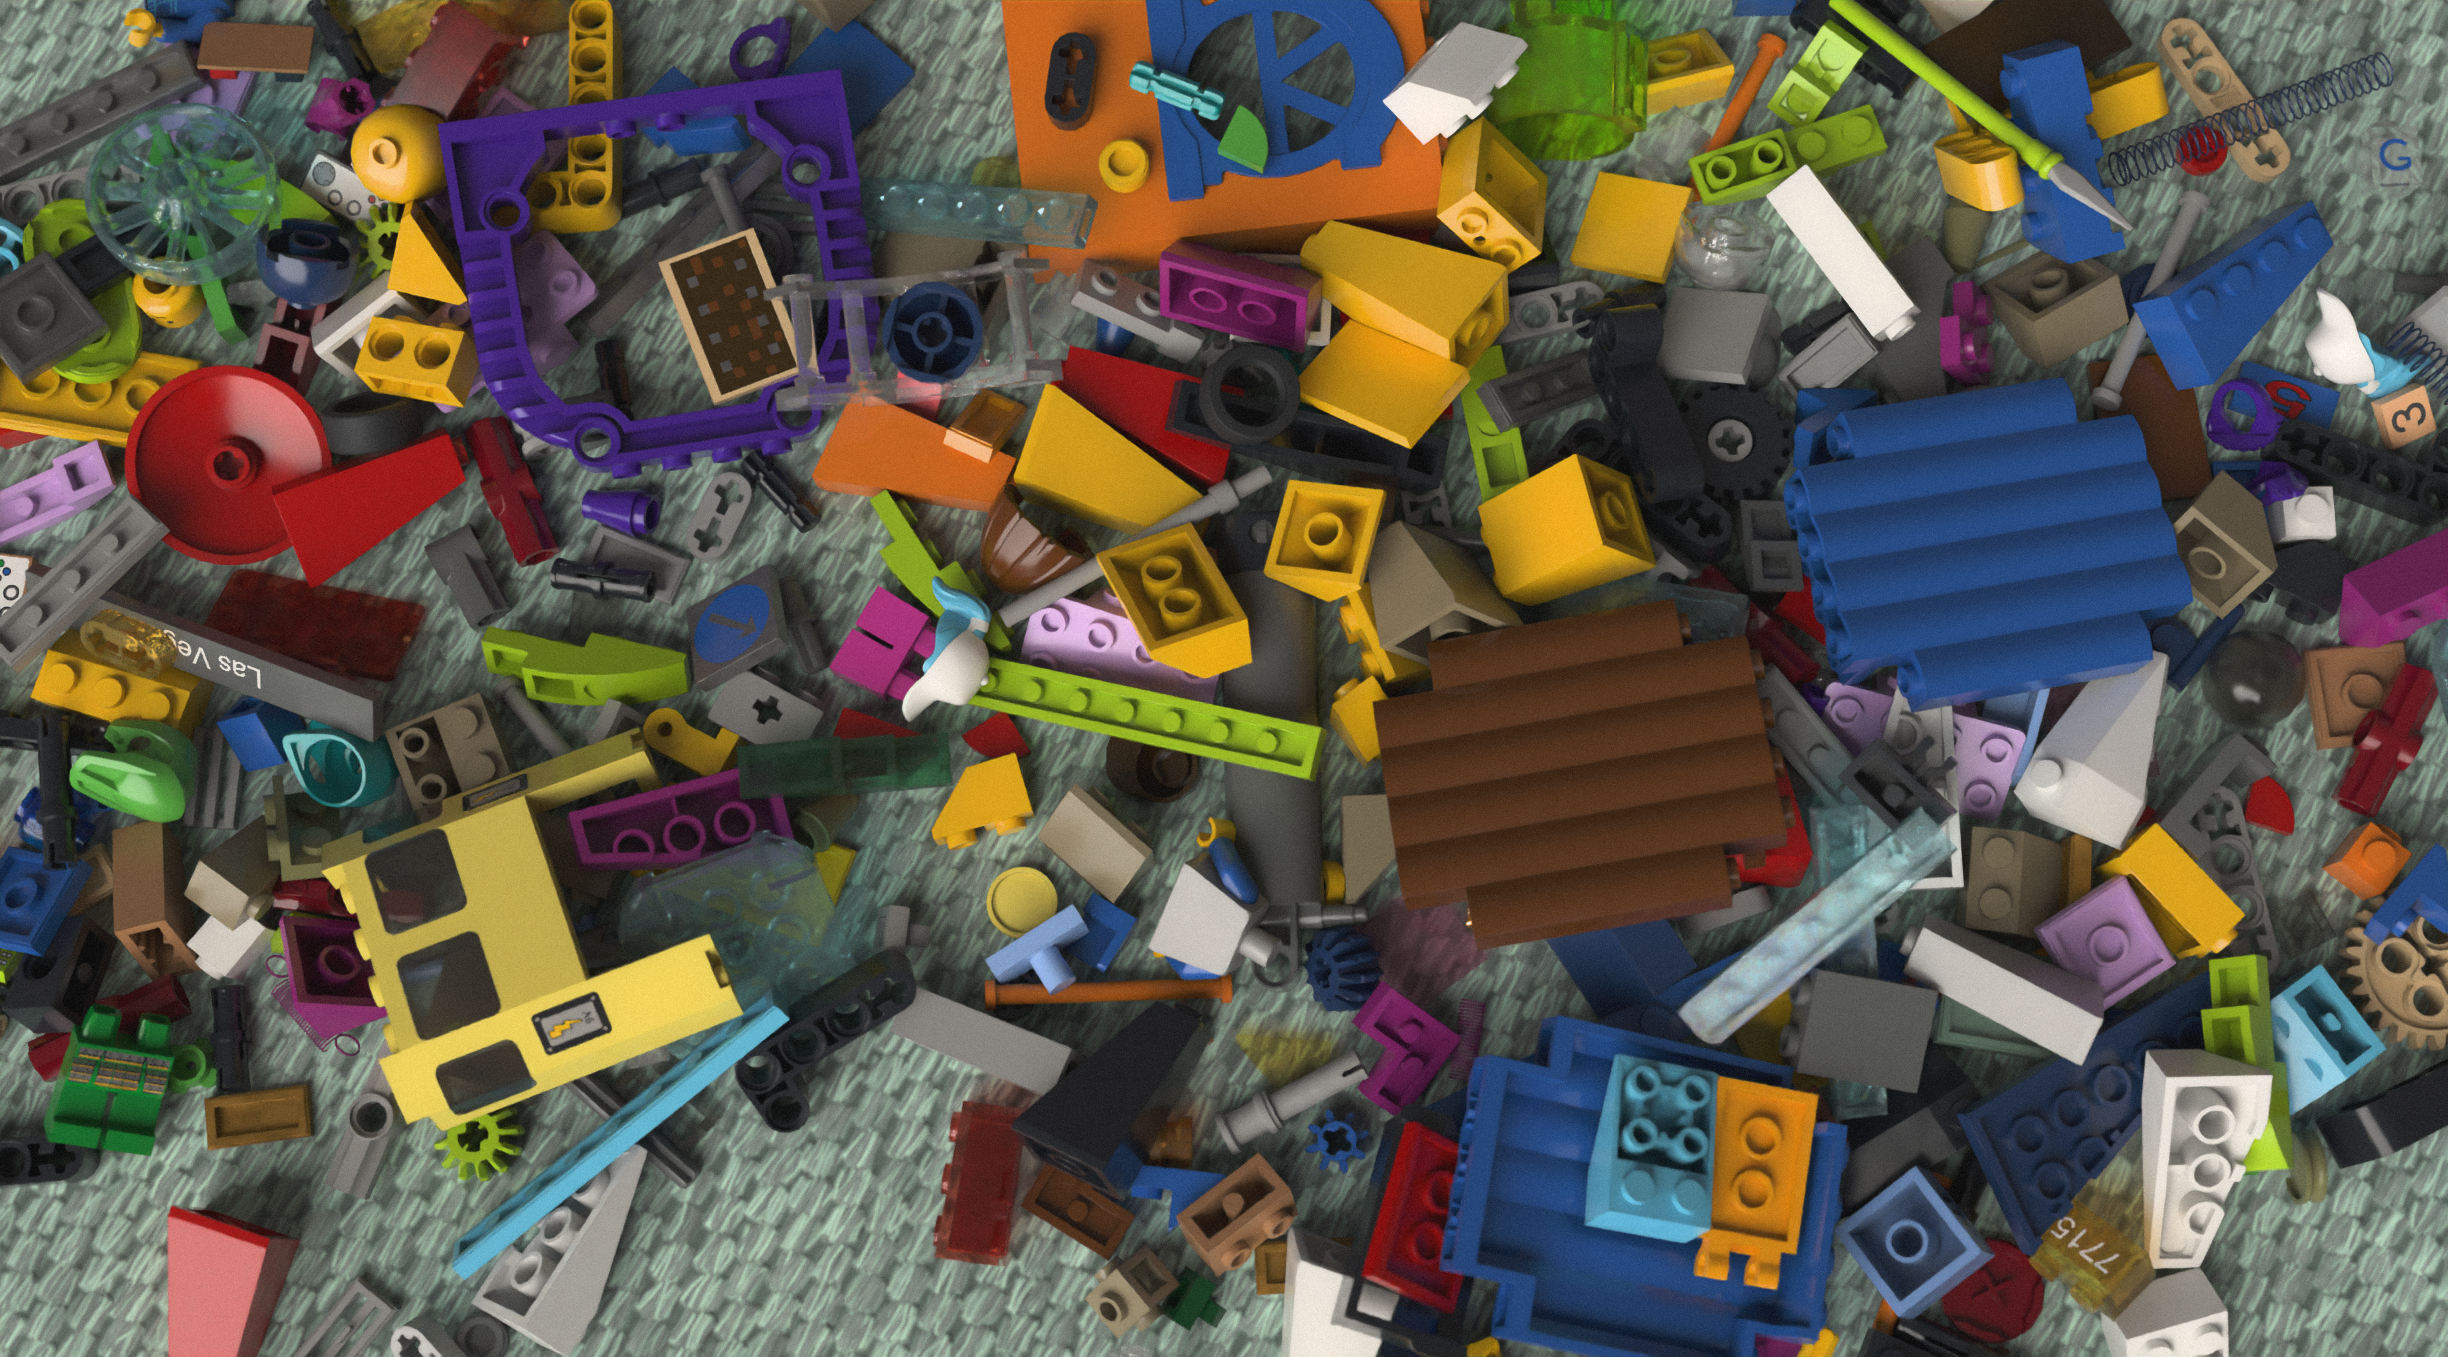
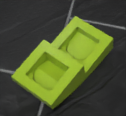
M1829 19L1821 27L1799 62L1790 70L1766 107L1795 128L1816 122L1869 47Z

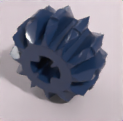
M1347 924L1323 928L1322 931L1314 933L1311 942L1305 944L1308 960L1302 964L1308 971L1306 984L1312 985L1314 1001L1322 1002L1327 1012L1360 1010L1380 984L1378 978L1385 974L1378 961L1381 952H1376L1373 948V936L1364 934L1360 925L1351 926Z

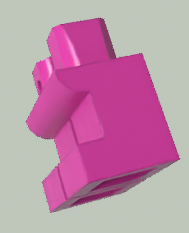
M878 585L855 623L860 632L852 628L829 668L838 678L852 685L855 684L886 702L893 698L903 703L909 689L921 678L910 672L908 668L916 655L927 659L933 653L936 628L933 627L929 616Z

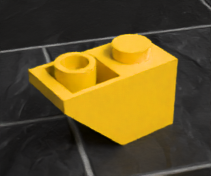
M1373 675L1362 683L1355 677L1339 688L1333 694L1335 701L1331 704L1329 717L1330 725L1365 770L1381 759L1372 701L1388 699Z
M1008 754L965 768L931 830L934 841L938 846L947 844L949 851L972 846L978 843L975 828L982 826L985 827L986 831L996 829L998 836L1013 834L1027 828L1025 820L1034 818L1035 814L1016 754Z

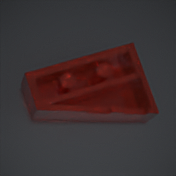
M963 1101L961 1112L953 1111L949 1129V1142L955 1143L952 1163H945L943 1170L941 1194H946L943 1214L937 1216L933 1237V1246H936L935 1258L1006 1267L1023 1143L1013 1132L1011 1126L1015 1119L1026 1109Z

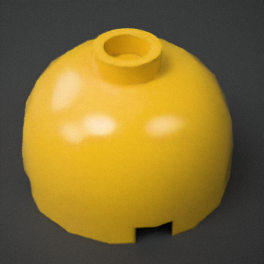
M411 104L381 107L366 116L353 134L350 152L354 172L363 186L383 200L406 204L412 200H415L417 203L429 201L442 192L447 186V179L437 124L444 123V121L436 114L429 113L424 108Z

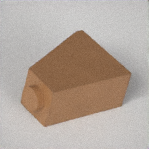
M148 820L112 830L115 935L152 981L168 973L178 977L202 971L195 963L200 955L186 945L197 932L191 900L184 895L188 884L179 840L166 823Z

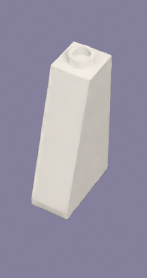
M1807 164L1766 195L1875 339L1882 342L1888 337L1891 341H1895L1915 326L1916 322L1913 317L1921 312L1920 308L1827 184Z

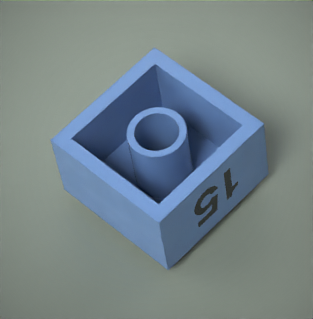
M1914 1166L1833 1230L1896 1315L1902 1318H1916L1996 1255L1930 1170Z

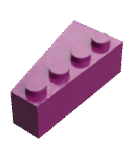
M771 759L568 813L566 819L579 871L793 866L800 858Z

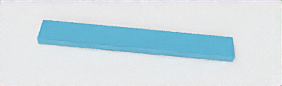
M775 987L773 989L770 988L743 1010L744 1015L730 1020L454 1242L452 1268L466 1280L790 1019L786 998Z

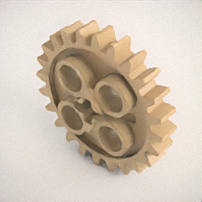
M2397 888L2388 890L2387 898H2389ZM2382 896L2369 900L2373 912L2362 910L2354 914L2356 920L2363 928L2352 927L2344 931V934L2355 943L2354 947L2339 950V955L2352 960V967L2339 971V976L2354 978L2355 983L2344 994L2346 997H2361L2363 1002L2356 1010L2360 1015L2372 1013L2375 1016L2370 1025L2373 1032L2382 1030L2387 1026L2390 1027L2388 1033L2389 1043L2401 1042L2407 1035V1044L2410 1050L2421 1049L2425 1042H2427L2430 1051L2443 1050L2446 1041L2448 1043V934L2438 929L2437 942L2435 944L2429 942L2425 938L2422 929L2425 919L2419 915L2403 934L2404 939L2398 938L2391 933L2379 946L2363 934L2372 916L2386 901ZM2385 947L2391 949L2398 959V966L2394 973L2384 967L2381 954ZM2425 958H2429L2433 966L2428 969L2429 975L2425 976L2420 968L2425 965ZM2417 990L2422 991L2429 1000V1010L2426 1015L2418 1012L2414 1006L2413 997Z

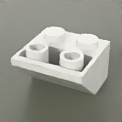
M1460 22L1429 48L1383 102L1423 145L1439 133L1448 138L1466 121L1468 117L1465 114L1472 120L1493 101L1494 98L1490 92L1494 85L1497 89H1500L1519 71L1520 67L1515 61L1526 50L1528 45L1522 38Z
M2200 1267L2100 1295L2101 1326L2111 1357H2229L2228 1310Z

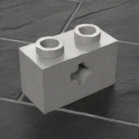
M757 665L753 666L751 671L746 670L728 680L706 717L713 725L720 729L724 727L739 735L746 743L801 772L830 721L826 713L821 710L824 702L799 688L794 695L779 688L777 685L781 679ZM764 707L768 709L776 707L782 716L779 721L769 719L766 722L760 713Z

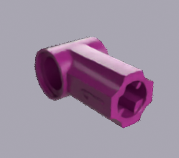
M355 77L345 82L332 78H322L303 124L315 133L319 134L321 130L341 136L339 141H345L351 125L362 121L375 108L376 101L371 96L369 84Z

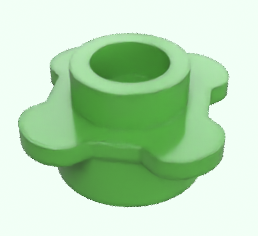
M198 1038L194 1044L170 1045L175 1057L171 1072H169L170 1080L168 1081V1087L172 1092L185 1094L192 1087L202 1085L205 1088H211L217 1084V1071L214 1068L212 1059L215 1048L210 1046L209 1039ZM194 1061L196 1064L193 1071H189L187 1068L188 1063Z

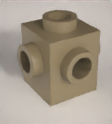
M1145 1245L1125 1262L1117 1255L1099 1270L1094 1277L1100 1284L1084 1299L1119 1339L1134 1325L1142 1333L1165 1313L1159 1303L1180 1284L1150 1248Z

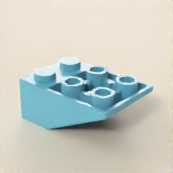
M2321 964L2296 972L2270 992L2275 1061L2286 1063L2290 1116L2351 1077L2387 1049Z
M1622 1054L1615 1055L1588 1171L1586 1226L1680 1243H1687L1711 1229L1717 1073Z

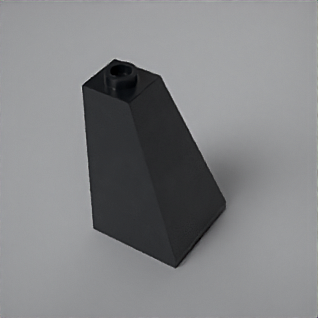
M1155 1001L1020 1114L1013 1122L1011 1129L1033 1158L1124 1201L1211 1039L1205 1025L1201 1021L1202 1015L1183 1003L1175 1002L1174 1006L1170 1007L1160 1001Z

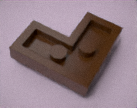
M1047 1164L1020 1205L1107 1261H1110L1136 1218L1134 1214L1093 1190L1094 1187Z

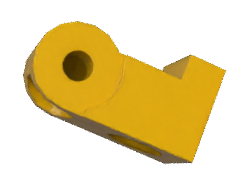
M661 708L652 712L645 720L643 726L644 738L652 748L662 756L702 777L732 770L747 745L739 735L724 727L721 728L716 739L693 728L684 716L670 708Z

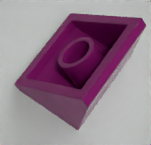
M295 916L281 917L279 926L294 1009L323 1039L388 1016L386 1007H378L370 990L368 978L376 974L371 959L366 961L363 959L354 937V931L361 929L359 921Z

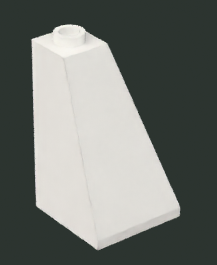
M1291 1226L1287 1240L1281 1357H1376L1382 1340L1339 1325L1334 1326L1330 1324L1351 1248ZM1365 1278L1357 1310L1390 1321L1400 1294Z

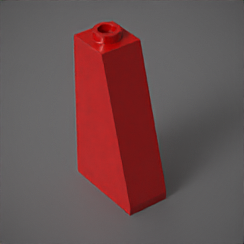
M1070 345L1066 360L1056 358L1050 385L1059 388L1165 468L1206 491H1208V488L1223 481L1230 454L1229 450L1164 430L1175 381L1184 379L1201 384L1202 378ZM1225 384L1221 386V391L1239 396L1244 394L1245 389Z
M444 426L421 434L415 440L396 448L364 454L273 486L272 496L309 587L313 588L324 583L465 482L466 478L461 467L471 463L461 437L457 436L450 439Z

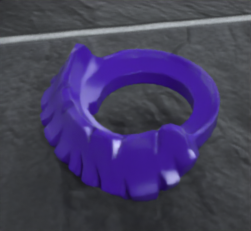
M785 17L775 18L770 24L753 26L737 37L730 49L729 62L733 73L741 81L775 78L782 74L786 67L785 63L790 56L792 29L790 20ZM757 37H766L776 44L770 60L754 67H745L740 64V51L748 41Z
M2236 377L2223 383L2215 392L2212 399V409H2210L2207 415L2205 425L2209 439L2217 445L2223 446L2226 450L2256 451L2259 447L2264 448L2275 440V435L2279 433L2284 415L2275 412L2271 396L2260 383L2250 378ZM2231 390L2244 391L2255 403L2257 414L2251 426V431H2241L2234 427V424L2225 412V398Z
M2263 460L2259 465L2258 476L2246 483L2244 488L2254 496L2266 489L2264 496L2258 499L2263 503V507L2266 508L2277 501L2303 495L2308 488L2309 480L2305 474L2286 462Z

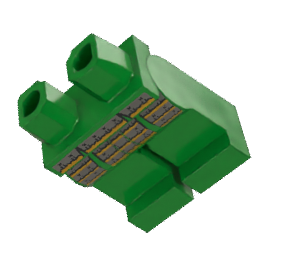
M100 1004L91 1005L82 1026L73 1025L69 1039L70 1044L66 1050L43 1124L49 1142L97 1148L100 1138L104 1150L151 1156L156 1138L154 1130L161 1102L166 1091L169 1072H171L175 1059L170 1046L171 1022L169 1017L148 1012L141 1013L136 1034L132 1035L118 1032L122 1018L119 1009Z

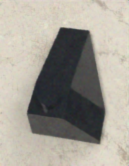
M1931 1038L1928 1039L1917 1093L1871 1085L1841 1122V1125L1848 1126L1846 1141L1849 1143L1850 1153L1848 1163L1840 1179L1839 1194L1842 1197V1211L1838 1221L1865 1206L1914 1166L1928 1169L1970 1143L1956 1113L1982 1098V1095L1971 1078L1936 1043H1933Z

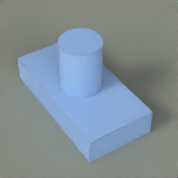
M1072 904L991 955L985 961L1001 985L1009 984L1034 968L1049 994L1054 995L1068 988L1076 980L1074 973L1060 951L1090 931Z

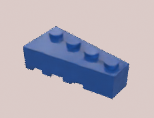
M2058 39L2002 54L2004 70L2000 72V84L2004 96L2009 99L2012 118L2008 120L2033 139H2038L2054 152L2061 153L2065 159L2064 163L2082 173L2116 207L2112 187L2105 188L2096 166L2100 157H2104L2100 137L2098 138L2093 126L2086 123L2085 116L2090 115L2094 109L2079 46ZM2017 153L2018 168L2026 195L2024 199L2026 214H2023L2021 217V227L2028 243L2068 264L2126 249L2122 231L2112 233L2109 218L2060 190L2051 179H2042L2038 175V171L2036 172L2020 158L2021 155Z
M2312 200L2273 210L2132 304L2177 391L2214 384L2333 246L2334 243Z

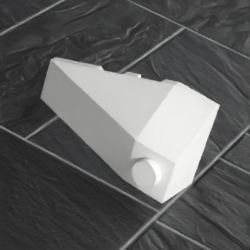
M2153 650V660L2135 673L2091 680L2086 684L2038 746L2014 790L2031 816L2123 850L2147 803L2149 791L2146 787L2150 762L2154 760L2156 746L2153 739L2157 716L2161 714L2170 660L2167 654Z
M1897 685L1883 738L1910 763L1917 746L1928 735H1931L1937 743L1927 751V761L1917 771L1922 776L1930 767H1940L1949 756L1955 759L1952 706L1911 713L1907 698L1901 695ZM1956 767L1948 774L1934 778L1930 784L1958 812L1922 848L1914 852L1864 804L1855 837L1858 892L1954 890L1964 887Z
M2200 1049L2146 1050L2142 1090L2144 1260L2148 1269L2198 1268L2201 1266L2225 1215L2222 1206L2234 1181L2240 1182L2247 1168L2243 1162L2254 1138L2260 1140L2266 1128L2273 1076L2269 1070Z
M634 1144L575 1191L563 1206L549 1212L536 1223L537 1227L541 1229L538 1235L522 1253L513 1244L500 1257L471 1303L538 1344L568 1357L575 1345L585 1336L587 1326L597 1312L648 1151Z

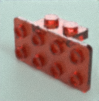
M239 569L232 573L203 625L354 682V676L381 682H391L397 677L425 621V609L419 604L326 585L310 588L306 581Z

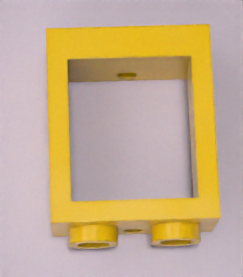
M1481 116L1448 139V147L1444 151L1437 217L1481 258L1504 265L1508 268V274L1542 253L1548 177L1484 116ZM1482 236L1485 240L1478 241L1475 237Z
M2157 823L2130 835L2123 850L2116 848L2093 869L2104 882L2117 874L2125 875L2165 945L2179 960L2193 955L2201 959L2211 951L2216 954L2239 934L2234 926L2245 914Z

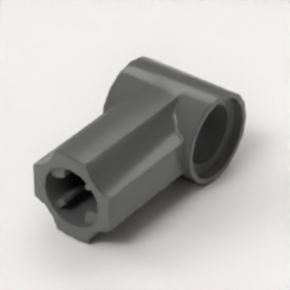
M468 523L424 547L436 573L445 585H449L469 626L476 630L503 618L512 609L489 566V563H491L490 556L485 555L477 542L480 539L478 533L471 523Z

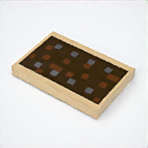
M754 228L658 263L714 406L809 371Z

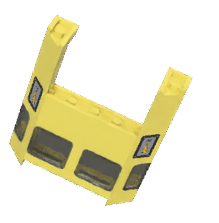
M639 727L323 844L321 872L336 890L340 888L349 913H357L361 929L354 931V937L365 961L371 959L376 974L368 978L370 990L378 1007L385 1006L390 1022L383 1025V1032L392 1055L378 1061L407 1124L430 1117L444 1131L744 1015L728 968L710 934L594 978L590 977L536 815L633 778L637 781L642 793L663 788L649 746Z

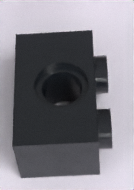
M86 915L66 917L43 957L23 954L2 1010L35 1034L72 1032L73 1025L82 1026L91 1005L95 1003L118 940Z

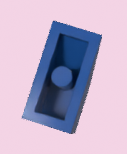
M673 66L644 95L699 87ZM733 116L686 122L687 127L671 132H659L656 126L639 128L641 133L656 148L660 149L665 144L679 157L746 151L752 145L739 121Z

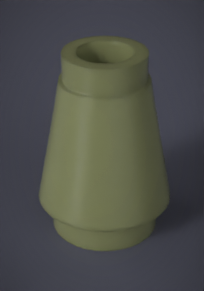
M1956 197L1951 199L1950 207L1944 210L1943 257L1955 273L1968 274L1973 271L1974 263L1977 260L1993 217L1989 214L1990 211H1982Z
M842 785L837 786L834 790L829 791L791 814L790 826L798 850L808 855H814L817 852H824L829 849L853 813L859 808L858 798L852 790Z

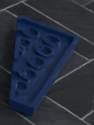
M2201 965L2100 1026L2082 1066L2055 1053L1956 1113L2022 1253L2032 1256L2044 1243L2041 1237L2056 1219H2064L2074 1207V1204L2071 1202L2090 1178L2097 1179L2142 1125V1090L2146 1050L2205 1049L2201 1010L2212 1009L2209 966Z

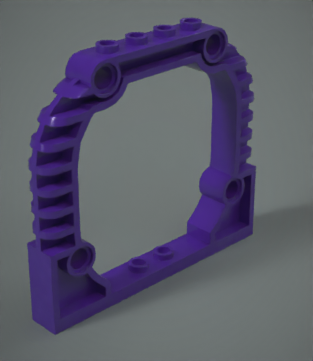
M841 69L437 124L456 239L460 249L476 351L485 383L498 405L513 422L546 443L572 450L577 463L583 469L592 473L612 472L613 479H624L642 475V467L662 464L663 471H676L693 467L692 459L712 456L713 463H727L743 459L742 451L762 449L764 456L793 451L792 444L809 440L818 432L821 425L822 411L831 407L845 396L867 368L877 342L880 308ZM745 114L748 133L764 142L783 160L782 184L785 192L798 202L809 203L829 309L828 335L815 363L807 372L764 387L758 401L753 403L630 421L619 409L606 403L586 402L567 405L543 382L533 361L514 250L515 245L522 243L530 236L534 227V217L525 196L537 175L550 161L547 141L606 133L607 138L621 139L636 135V129L656 126L659 132H671L687 127L686 122ZM811 164L819 170L821 175L815 182L803 184L794 178L793 171L798 165ZM504 206H513L520 211L518 221L509 227H501L493 222L495 212ZM801 403L810 410L812 416L805 425L792 426L783 418L782 413L784 409L790 404ZM595 433L604 434L611 440L609 451L601 457H590L583 452L585 439Z

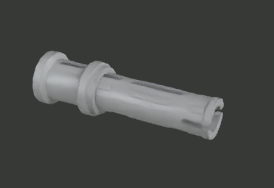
M1353 1048L1347 1054L1270 1094L1266 1090L1263 1092L1259 1090L1253 1093V1100L1228 1113L1219 1111L1214 1114V1118L1227 1146L1234 1155L1242 1152V1146L1268 1132L1273 1135L1281 1132V1128L1284 1127L1283 1121L1362 1080L1368 1079L1369 1075L1364 1064L1360 1062V1056Z

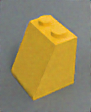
M1574 454L1477 506L1482 522L1480 528L1481 537L1490 551L1495 568L1493 572L1494 583L1502 597L1531 607L1638 574L1657 566L1630 476L1579 454Z

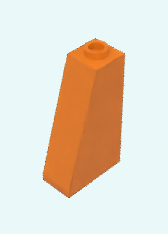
M854 388L817 463L812 478L818 488L830 492L874 497L886 489L893 500H899L903 497L906 502L989 512L993 501L1004 485L1013 484L1016 487L1014 474L1018 461L1016 458L998 451L993 459L986 463L943 444L948 428Z

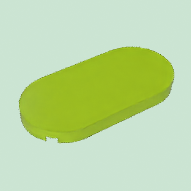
M65 198L48 203L38 211L39 214L33 218L32 222L29 221L24 229L22 243L25 263L46 250L53 258H56L116 223L119 219L112 212L110 214L108 211L100 208V204L88 199ZM134 276L129 277L89 301L107 322L110 331L52 367L56 373L74 382L99 384L119 378L134 366L143 347V330L139 306L136 304L132 293Z

